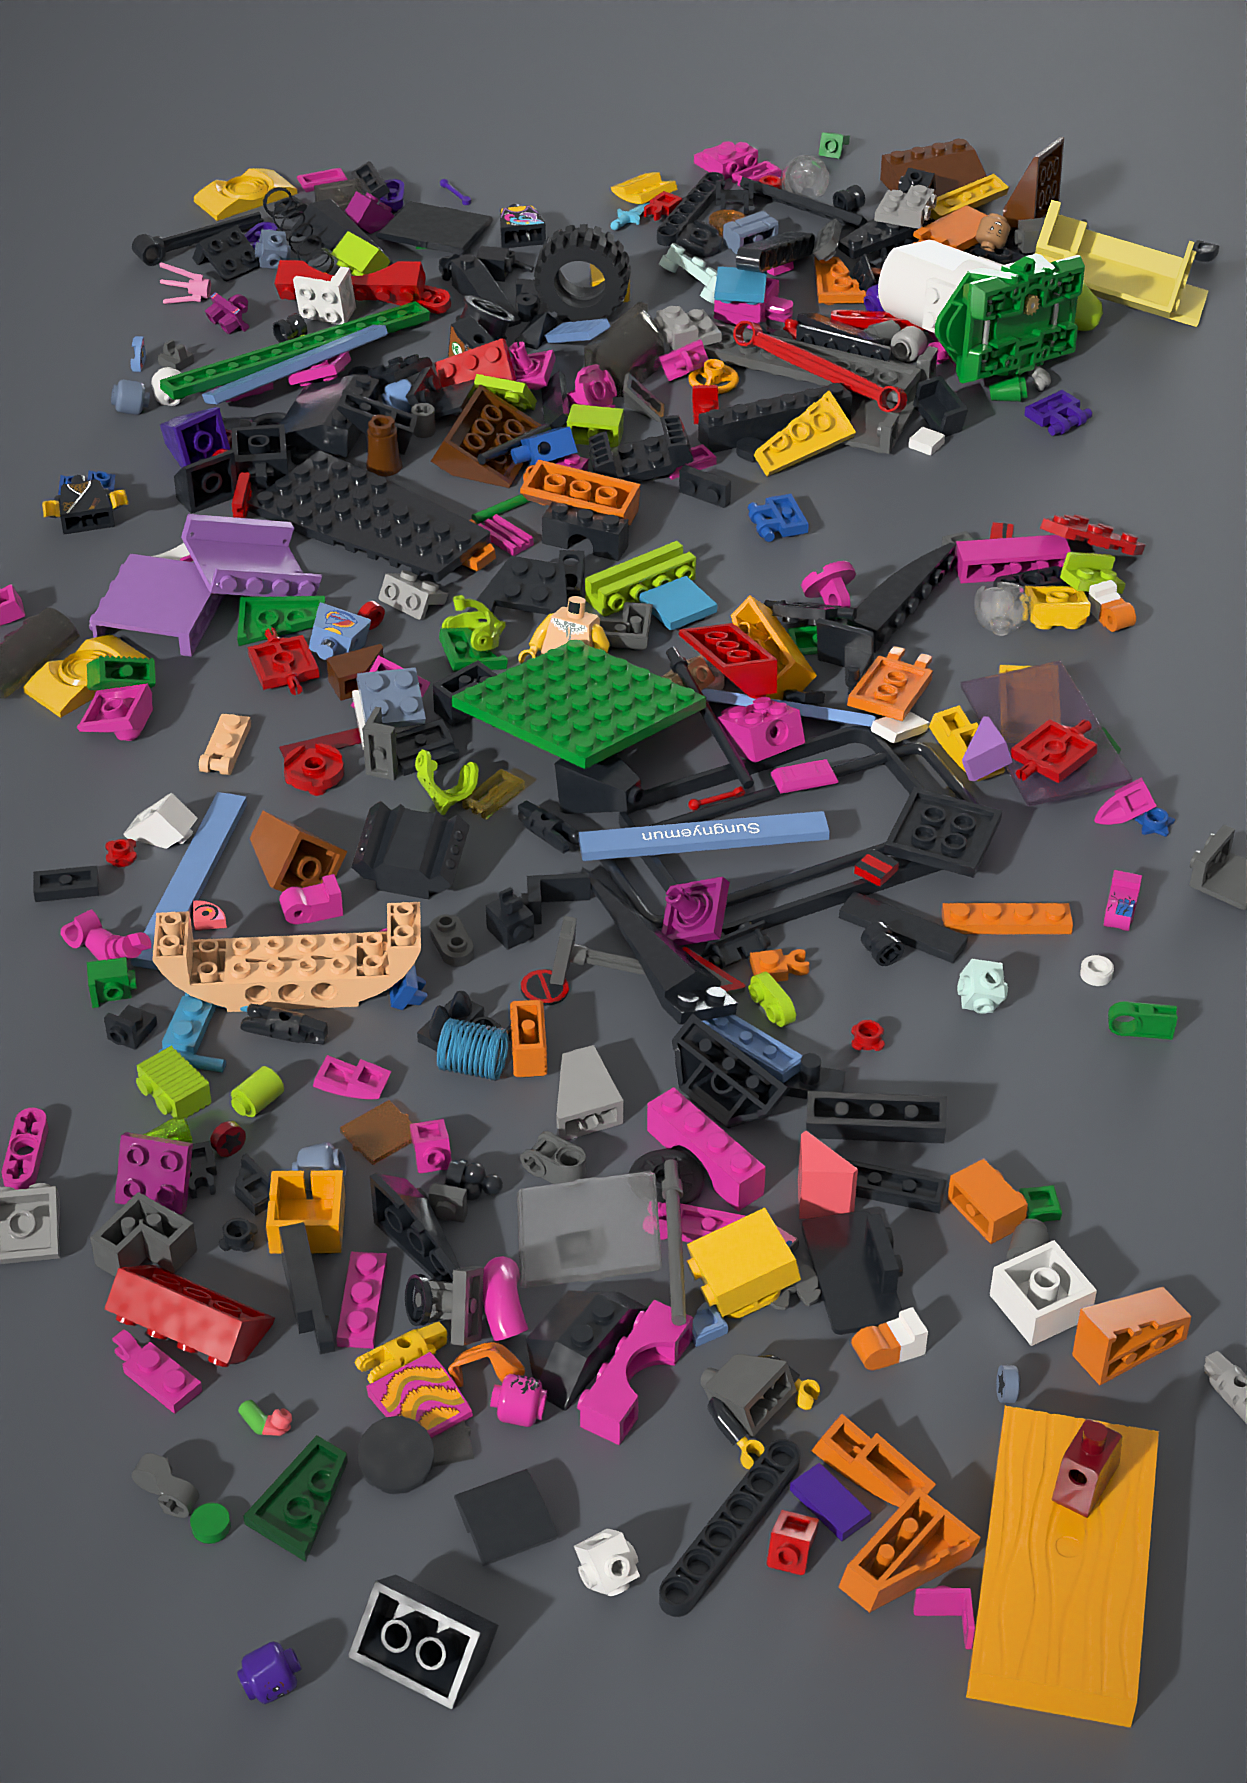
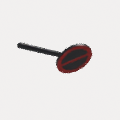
M536 970L523 977L521 993L527 1000H541L544 1006L554 1005L567 997L569 984L566 979L563 985L551 984V970ZM511 1024L506 1028L508 1036L511 1034Z

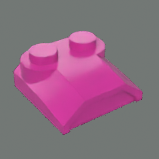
M148 683L97 690L80 724L77 725L79 732L114 733L117 739L132 741L139 737L153 710L152 691Z

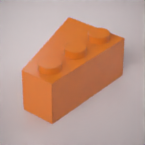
M1164 1287L1080 1309L1072 1356L1100 1386L1186 1340L1192 1316Z
M918 1487L849 1562L838 1587L870 1613L970 1560L981 1537Z

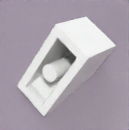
M170 793L138 814L123 835L127 839L167 849L176 842L183 844L192 835L193 831L190 828L198 818L174 794Z

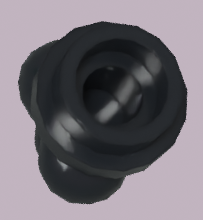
M460 1159V1161L451 1160L444 1184L467 1189V1200L470 1201L480 1197L482 1189L488 1195H496L503 1188L502 1180L498 1175L489 1174L486 1176L485 1168L481 1164H468V1160Z

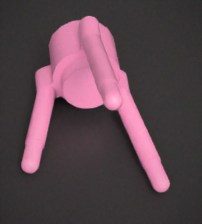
M160 263V267L192 278L189 280V283L161 279V284L188 288V293L192 294V296L164 299V304L190 301L201 302L202 298L208 299L210 297V279L203 278L201 274H194L165 263Z

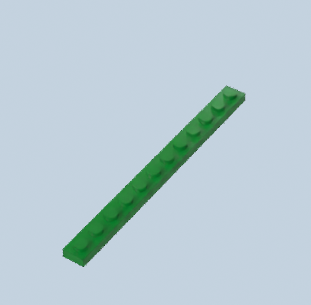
M414 301L161 379L160 389L173 400L183 399L188 395L206 392L208 389L226 385L372 325H386L388 333H394L409 326H417L419 323L429 320L430 311Z

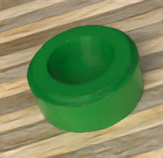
M206 1503L194 1510L190 1518L193 1536L198 1541L206 1544L217 1543L223 1540L231 1528L228 1510L218 1503Z

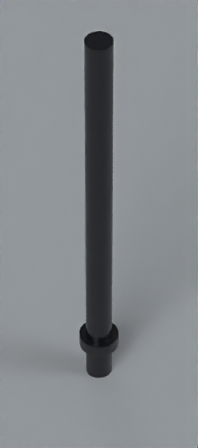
M675 647L669 648L666 651V655L671 662L670 668L672 671L678 674L685 687L691 688L703 695L688 669L686 658L681 657ZM706 700V708L699 712L743 788L749 789L754 785V781Z

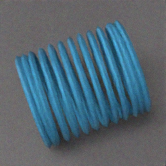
M449 1018L443 1026L438 1043L437 1066L439 1070L454 1071V1073L459 1072V1074L475 1075V1077L480 1076L481 1078L485 1077L486 1079L490 1078V1080L497 1081L502 1074L506 1062L509 1043L508 1032L503 1028L475 1023L470 1024V1022ZM451 1031H452L451 1040H450L449 1049H448V1055H447V1058H446V1060H445V1054H446L447 1043H448V1039H449L450 1033H451ZM500 1039H501V1050H500L499 1062H498L497 1069H496V1071H495V1073H494V1069H495V1065H496V1061H497V1056H498L499 1041H500Z

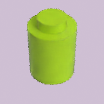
M262 1066L231 1091L232 1107L242 1116L254 1117L284 1092L283 1082L271 1068Z

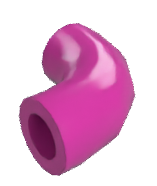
M505 1256L495 1257L490 1260L484 1267L483 1305L494 1341L503 1340L528 1330L518 1295L519 1268L516 1262Z

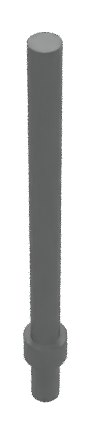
M670 1159L664 1163L665 1179L662 1181V1197L666 1200L671 1320L674 1325L681 1326L686 1323L680 1199L683 1197V1183L679 1179L678 1162Z

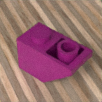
M355 192L345 210V213L358 227L370 234L381 230L395 216L391 213V207L381 201L378 205L379 199L369 193H366L364 196Z

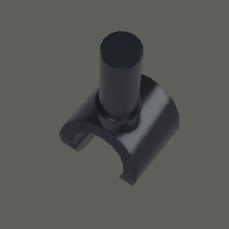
M509 250V258H513V268L517 267L531 273L533 272V266L516 260L515 252Z

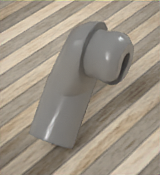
M1035 365L1034 370L1027 371V374L1034 378L1032 385L1038 391H1043L1045 387L1050 385V374L1040 366Z

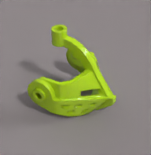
M463 595L455 596L453 601L456 611L465 610L467 607L476 608L478 611L449 616L443 621L442 628L468 627L473 631L471 645L477 651L491 650L498 647L500 635L506 627L505 622L499 621L481 602L474 599H465ZM479 619H487V622H479Z
M421 750L415 761V768L418 771L417 778L428 792L437 811L441 815H445L451 806L467 798L476 788L479 772L478 765L474 762H468L466 765H463L457 785L451 789L441 790L434 782V771H436L438 764L435 760H431L429 751Z

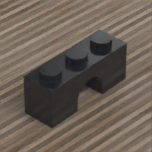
M552 502L542 516V544L568 549L579 534L588 538L592 543L593 556L619 561L628 548V519Z

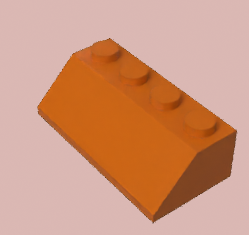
M538 459L520 488V493L528 501L550 506L552 502L563 503L576 508L589 509L594 512L628 519V525H631L639 509L641 484Z

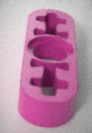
M39 1108L24 1109L15 1118L2 1168L4 1187H12L15 1190L29 1189L30 1185L36 1183L49 1130L46 1114ZM31 1123H33L32 1134L27 1132V1128L31 1126ZM25 1146H30L34 1148V1150L27 1155H19L16 1153L20 1148ZM19 1168H23L24 1174H21L19 1179H17Z

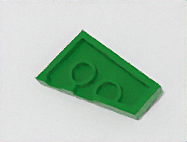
M325 596L240 597L238 646L267 639L265 631L268 628L270 632L271 628H275L278 636L312 628L319 603L326 604Z

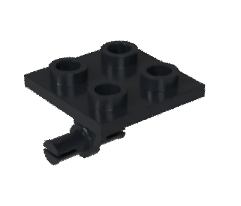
M818 618V660L845 667V684L848 687V695L860 681L864 672L866 673L874 662L873 632Z

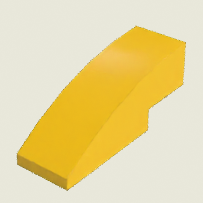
M959 705L935 713L929 728L947 754L965 771L962 758L979 725L977 722L971 724ZM1002 767L978 779L977 781L979 782L984 779L1004 773L1005 768Z

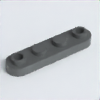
M837 218L827 223L818 232L812 252L818 261L822 259L828 261L836 254L835 249L838 247L842 225Z

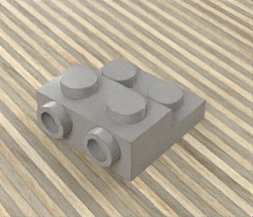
M911 185L907 193H903L900 190H888L875 211L874 221L919 229L925 220H929L931 209H935L937 195H934V189H929L922 185Z
M669 306L663 310L656 311L657 317H654L655 329L662 334L665 343L669 344L673 350L699 339L702 340L703 345L722 341V332L703 309H694L685 313L680 306Z
M37 1183L30 1185L29 1189L15 1190L12 1187H0V1264L59 1259V1229H61L60 1197L56 1186Z

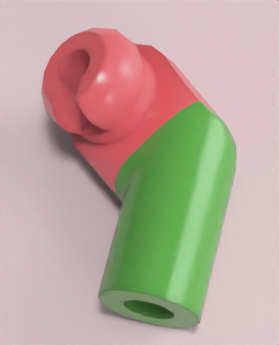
M247 1400L238 1409L239 1414L258 1435L282 1436L291 1428L292 1415L284 1408L281 1410L276 1409L272 1415H265L253 1400Z

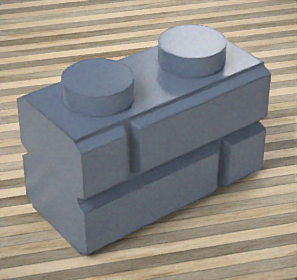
M761 211L737 219L734 222L726 223L723 225V243L737 254L738 249L742 246L778 235V221L770 217L766 212Z

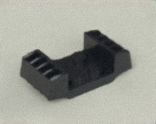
M679 415L660 417L664 435L648 437L645 440L633 443H624L610 448L606 431L590 437L589 456L593 473L636 483L672 474L677 467L693 462L694 458L687 432Z

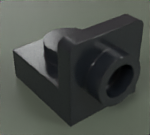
M128 1005L119 1016L108 1013L104 1017L107 1039L117 1045H124L134 1050L138 1048L157 1026L156 1015Z

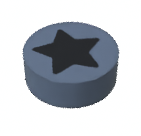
M1000 1365L998 1368L996 1390L1000 1403H1015L1018 1400L1020 1375L1015 1365Z

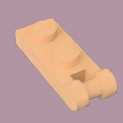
M221 714L206 751L200 756V772L210 773L211 770L219 771L222 775H231L251 728L250 717Z

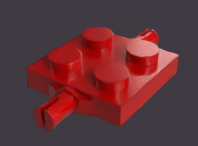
M268 628L265 631V637L268 641L248 647V656L263 690L288 685L291 694L296 695V691L297 694L302 692V686L299 682L319 678V668L303 635L279 638L275 628H271V632Z
M1051 719L1046 721L1011 748V758L1024 765L1016 771L1017 777L1025 781L1033 773L1038 772L1059 784L1097 754L1098 744L1084 737V734L1092 729L1091 723L1083 719L1076 726L1068 727L1060 725Z

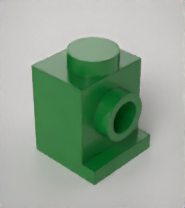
M126 957L87 962L88 986L92 1008L99 1007L100 1002L132 998L131 990L137 989L135 969L128 970Z

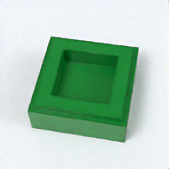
M1054 1185L1019 1189V1192L1028 1203L1026 1219H1036L1041 1222L1061 1220L1062 1210Z

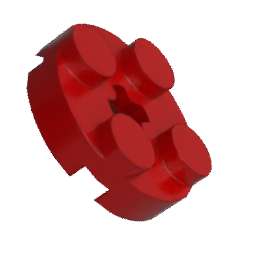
M315 744V748L306 749L305 745L299 746L290 751L284 759L285 781L299 790L309 791L311 795H323L328 788L339 783L345 775L342 755L336 748L326 744Z

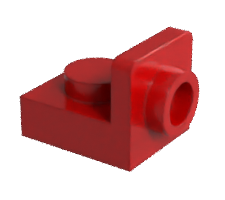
M694 385L692 387L693 422L698 424L699 414L713 409L719 410L717 385Z
M781 1510L771 1532L767 1566L804 1575L807 1569L809 1551L817 1535L819 1519Z

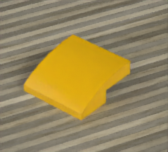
M660 172L644 173L611 187L615 195L635 204L649 202L663 191L671 193L678 190L676 181H662Z

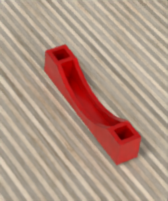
M280 260L274 284L280 299L293 300L296 299L293 283L295 276L331 281L332 276L335 275L321 272L309 266L303 260ZM397 261L374 273L351 276L354 297L358 301H422L426 281L422 263L419 261Z

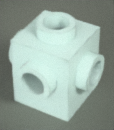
M978 959L970 960L960 973L957 985L958 995H961L962 1009L974 1010L980 1014L993 1013L1000 1003L1005 1001L1008 986L1004 982L1003 963Z

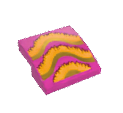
M431 1352L366 1386L368 1397L385 1417L403 1416L413 1419L427 1430L431 1439L473 1416L472 1410L459 1388Z

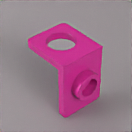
M948 1586L916 1589L913 1607L914 1615L962 1616L965 1649H972L975 1624L971 1589L951 1588Z

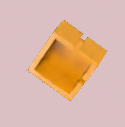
M343 1170L311 1171L313 1199H307L304 1171H272L269 1192L270 1201L268 1202L266 1222L270 1254H281L279 1227L301 1222L305 1224L311 1253L342 1252L346 1200Z

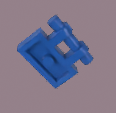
M792 494L766 498L765 505L758 506L755 502L748 505L750 520L757 525L756 530L759 536L767 542L775 538L773 532L777 531L780 532L782 537H793L808 533L809 524Z

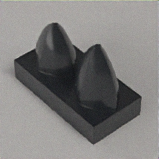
M457 991L444 1007L438 1005L435 1008L431 1020L417 1032L418 1042L437 1051L441 1031L449 1018L471 1023L476 1018L484 1017V1007L471 1001L467 992ZM451 1031L450 1036H449V1039H448L447 1048H446V1053L448 1052V1049H449V1044H450V1040H451L452 1031Z

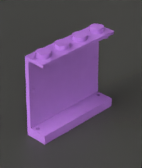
M197 514L187 515L181 538L210 593L260 597L317 595L322 579L321 574L303 573L288 547L294 530L291 522Z
M130 554L125 563L120 566L115 580L111 581L105 597L101 598L95 614L91 615L89 628L93 631L94 638L104 636L108 627L178 637L181 655L192 657L225 594L209 592L194 562Z

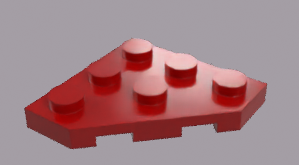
M1064 514V517L1054 515V518H1043L1040 527L1042 530L1066 539H1076L1079 541L1087 539L1088 544L1114 550L1122 548V553L1132 556L1142 555L1145 544L1137 542L1139 537L1125 532L1121 536L1113 533V527L1098 523V525L1089 524V518L1074 514V516Z

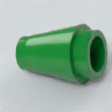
M1017 376L990 385L991 401L1021 402V399L1027 398L1025 378L1019 379Z

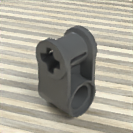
M543 1131L538 1136V1142L531 1149H526L520 1155L523 1167L530 1174L541 1177L563 1190L577 1191L587 1183L585 1151L580 1146L573 1145L552 1132Z

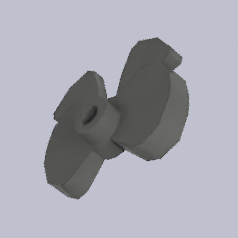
M798 1266L801 1280L781 1289L778 1299L769 1305L778 1310H786L789 1306V1294L796 1292L806 1306L817 1303L821 1296V1290L818 1289L817 1274L809 1266Z

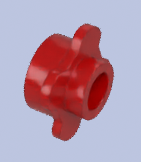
M118 839L107 842L105 845L106 850H108L106 861L115 867L131 865L137 858V853L134 852L136 841L133 839Z
M863 1020L852 1027L851 1033L854 1035V1039L851 1045L854 1049L880 1051L884 1048L885 1043L882 1040L884 1028L879 1023L873 1020Z

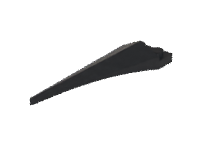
M582 867L581 873L590 874L591 890L608 911L628 942L662 1008L678 1024H685L692 1014L701 1021L736 1014L738 1003L720 987L721 981L586 868Z

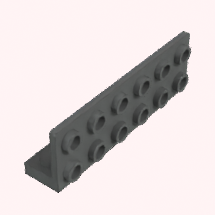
M928 346L924 354L919 355L917 365L890 360L892 363L921 369L920 380L907 395L906 407L899 413L884 412L879 408L876 400L865 396L850 421L856 434L853 438L841 444H846L853 448L873 450L876 453L890 454L916 409L913 406L919 382L933 378L936 374L938 348ZM886 400L887 406L890 409L894 408L897 402L893 403Z

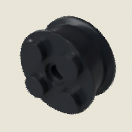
M465 296L464 302L466 305L462 314L456 316V321L470 315L495 341L501 338L507 340L506 330L509 323L515 321V317L507 310L487 300L474 296Z

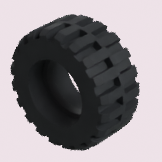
M580 224L578 228H575L574 225L566 226L564 232L562 229H559L553 233V237H548L544 242L543 248L540 250L534 272L535 290L539 291L538 298L542 303L546 302L545 308L551 313L555 311L557 317L562 320L568 318L571 319L570 322L605 319L606 314L608 316L613 315L617 307H620L624 301L631 273L629 256L627 252H623L624 246L619 240L615 242L614 235L610 232L606 234L601 232L602 228L600 227L588 228V224ZM574 261L587 262L597 267L605 280L593 287L576 286L563 276L560 268Z

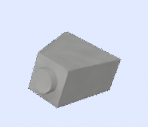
M594 1045L562 1054L556 1119L557 1136L563 1140H569L623 1124V1099Z

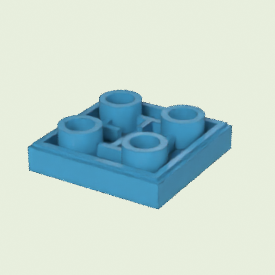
M718 267L714 300H719L723 303L745 302L749 305L764 303L767 271L757 272L739 270L736 267Z
M687 576L640 593L639 596L640 603L653 604L652 614L670 631L679 629L696 620H702L706 616L717 612V603Z

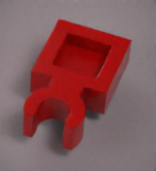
M663 191L651 199L650 204L644 207V217L654 215V221H658L662 215L669 216L682 201V198Z

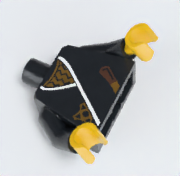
M76 475L71 479V483L63 484L60 495H57L54 500L42 502L44 517L61 518L63 535L115 527L113 510L129 504L125 490L112 492L108 488H103L99 480L87 481L83 475Z

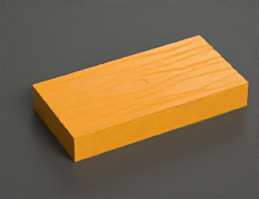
M1005 1405L966 1698L1131 1728L1138 1698L1159 1431L1097 1421L1123 1436L1118 1468L1090 1515L1086 1518L1052 1501L1064 1453L1086 1419ZM1078 1472L1077 1482L1086 1483V1476Z

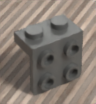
M1223 825L1216 834L1211 833L1204 848L1201 851L1197 850L1192 856L1190 868H1193L1189 886L1234 907L1246 910L1247 859L1230 852L1235 829Z

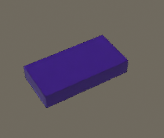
M820 1463L790 1483V1491L841 1541L871 1521V1512Z

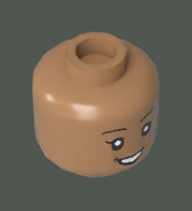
M994 213L981 219L976 233V240L981 244L980 247L983 250L994 252L995 249H1001L1005 246L1010 232V225L1007 223V219Z

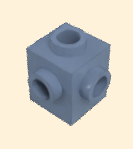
M261 229L259 242H256L255 257H259L261 268L278 269L280 260H290L291 246L287 245L286 234L284 231Z

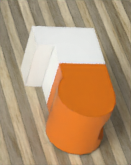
M1112 580L1090 586L1088 596L1090 612L1111 632L1134 626L1136 623V613L1133 606L1120 597L1116 592L1117 585Z
M911 1307L900 1311L899 1318L880 1324L878 1327L869 1326L861 1329L854 1335L851 1344L865 1368L877 1370L925 1355L928 1331L914 1308Z

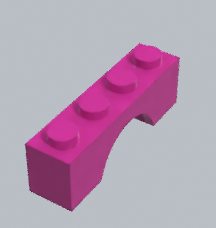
M673 1087L647 1103V1131L667 1149H673L681 1145L694 1153L706 1168L715 1192L736 1211L739 1212L764 1195L766 1167Z
M653 1300L646 1312L641 1311L636 1317L633 1330L629 1336H623L620 1339L612 1360L609 1363L605 1362L601 1366L595 1384L590 1390L585 1389L580 1396L577 1409L580 1410V1427L620 1446L638 1419V1395L630 1387V1380L636 1373L650 1366H675L692 1341L693 1317L686 1314V1323L684 1325H674L671 1320V1307L656 1300Z

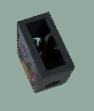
M512 204L508 208L500 209L501 248L544 244L546 241V224L534 206Z

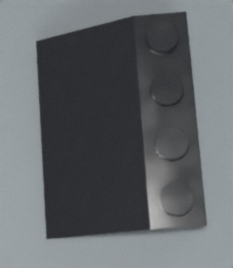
M354 374L305 386L280 423L284 424L286 444L347 457L362 431L337 410L342 390L378 402L379 380L368 375Z

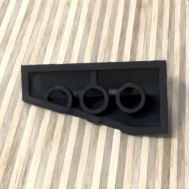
M379 1173L371 1175L370 1186L374 1224L433 1280L453 1282V1270L460 1269V1266L432 1210L426 1193L421 1188H415L405 1178Z

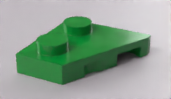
M468 627L440 629L439 640L453 672H457L477 660L491 670L507 669L508 659L505 655L497 657L491 650L477 651L472 647L471 635L473 631Z

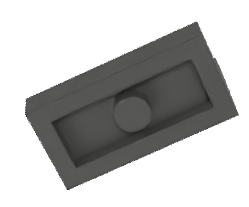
M375 707L362 728L366 775L395 780L398 774L395 727L383 725L381 707Z

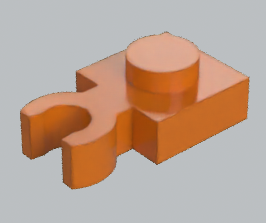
M782 949L750 953L749 962L754 976L766 971L776 982L787 981L789 973L798 976L809 973V961L805 962V950L797 949L790 952L789 955H783Z

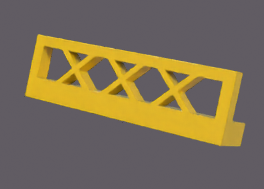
M995 174L989 175L937 197L936 207L931 209L929 218H933L936 221L966 205L974 209L1007 195L1009 187Z

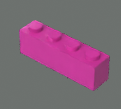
M1058 535L956 541L955 556H957V563L955 569L961 584L990 582L1004 575L1052 566L1063 567L1066 555L1071 550L1066 538Z

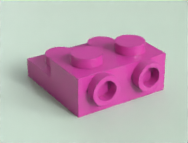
M726 141L718 146L707 148L702 152L694 154V163L709 173L719 172L723 174L726 180L731 178L733 173L757 165L758 150L746 142H738L735 145L730 141Z

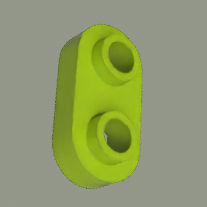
M766 971L752 976L751 984L748 986L749 994L755 1003H759L763 1007L768 1019L779 1027L795 1022L796 1012L794 1005L775 979Z

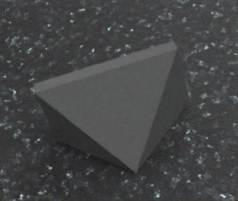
M630 373L626 374L623 387L625 407L660 422V417L664 415L665 405Z

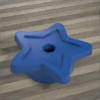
M1157 807L1145 812L1144 815L1135 817V821L1142 825L1143 835L1157 833L1166 837L1169 834L1168 827L1175 821L1174 818L1168 817V813L1165 810Z

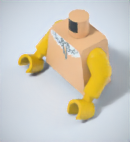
M572 596L568 599V607H561L543 620L529 642L530 649L523 650L519 654L518 659L520 663H523L527 655L531 654L532 658H535L538 651H541L542 655L548 650L555 649L573 639L581 640L584 644L593 648L602 649L607 654L610 644L603 628L600 626V618L595 614L585 612L586 600L582 597Z

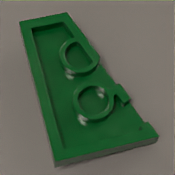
M316 1435L243 1515L244 1524L306 1562L348 1463L347 1453Z

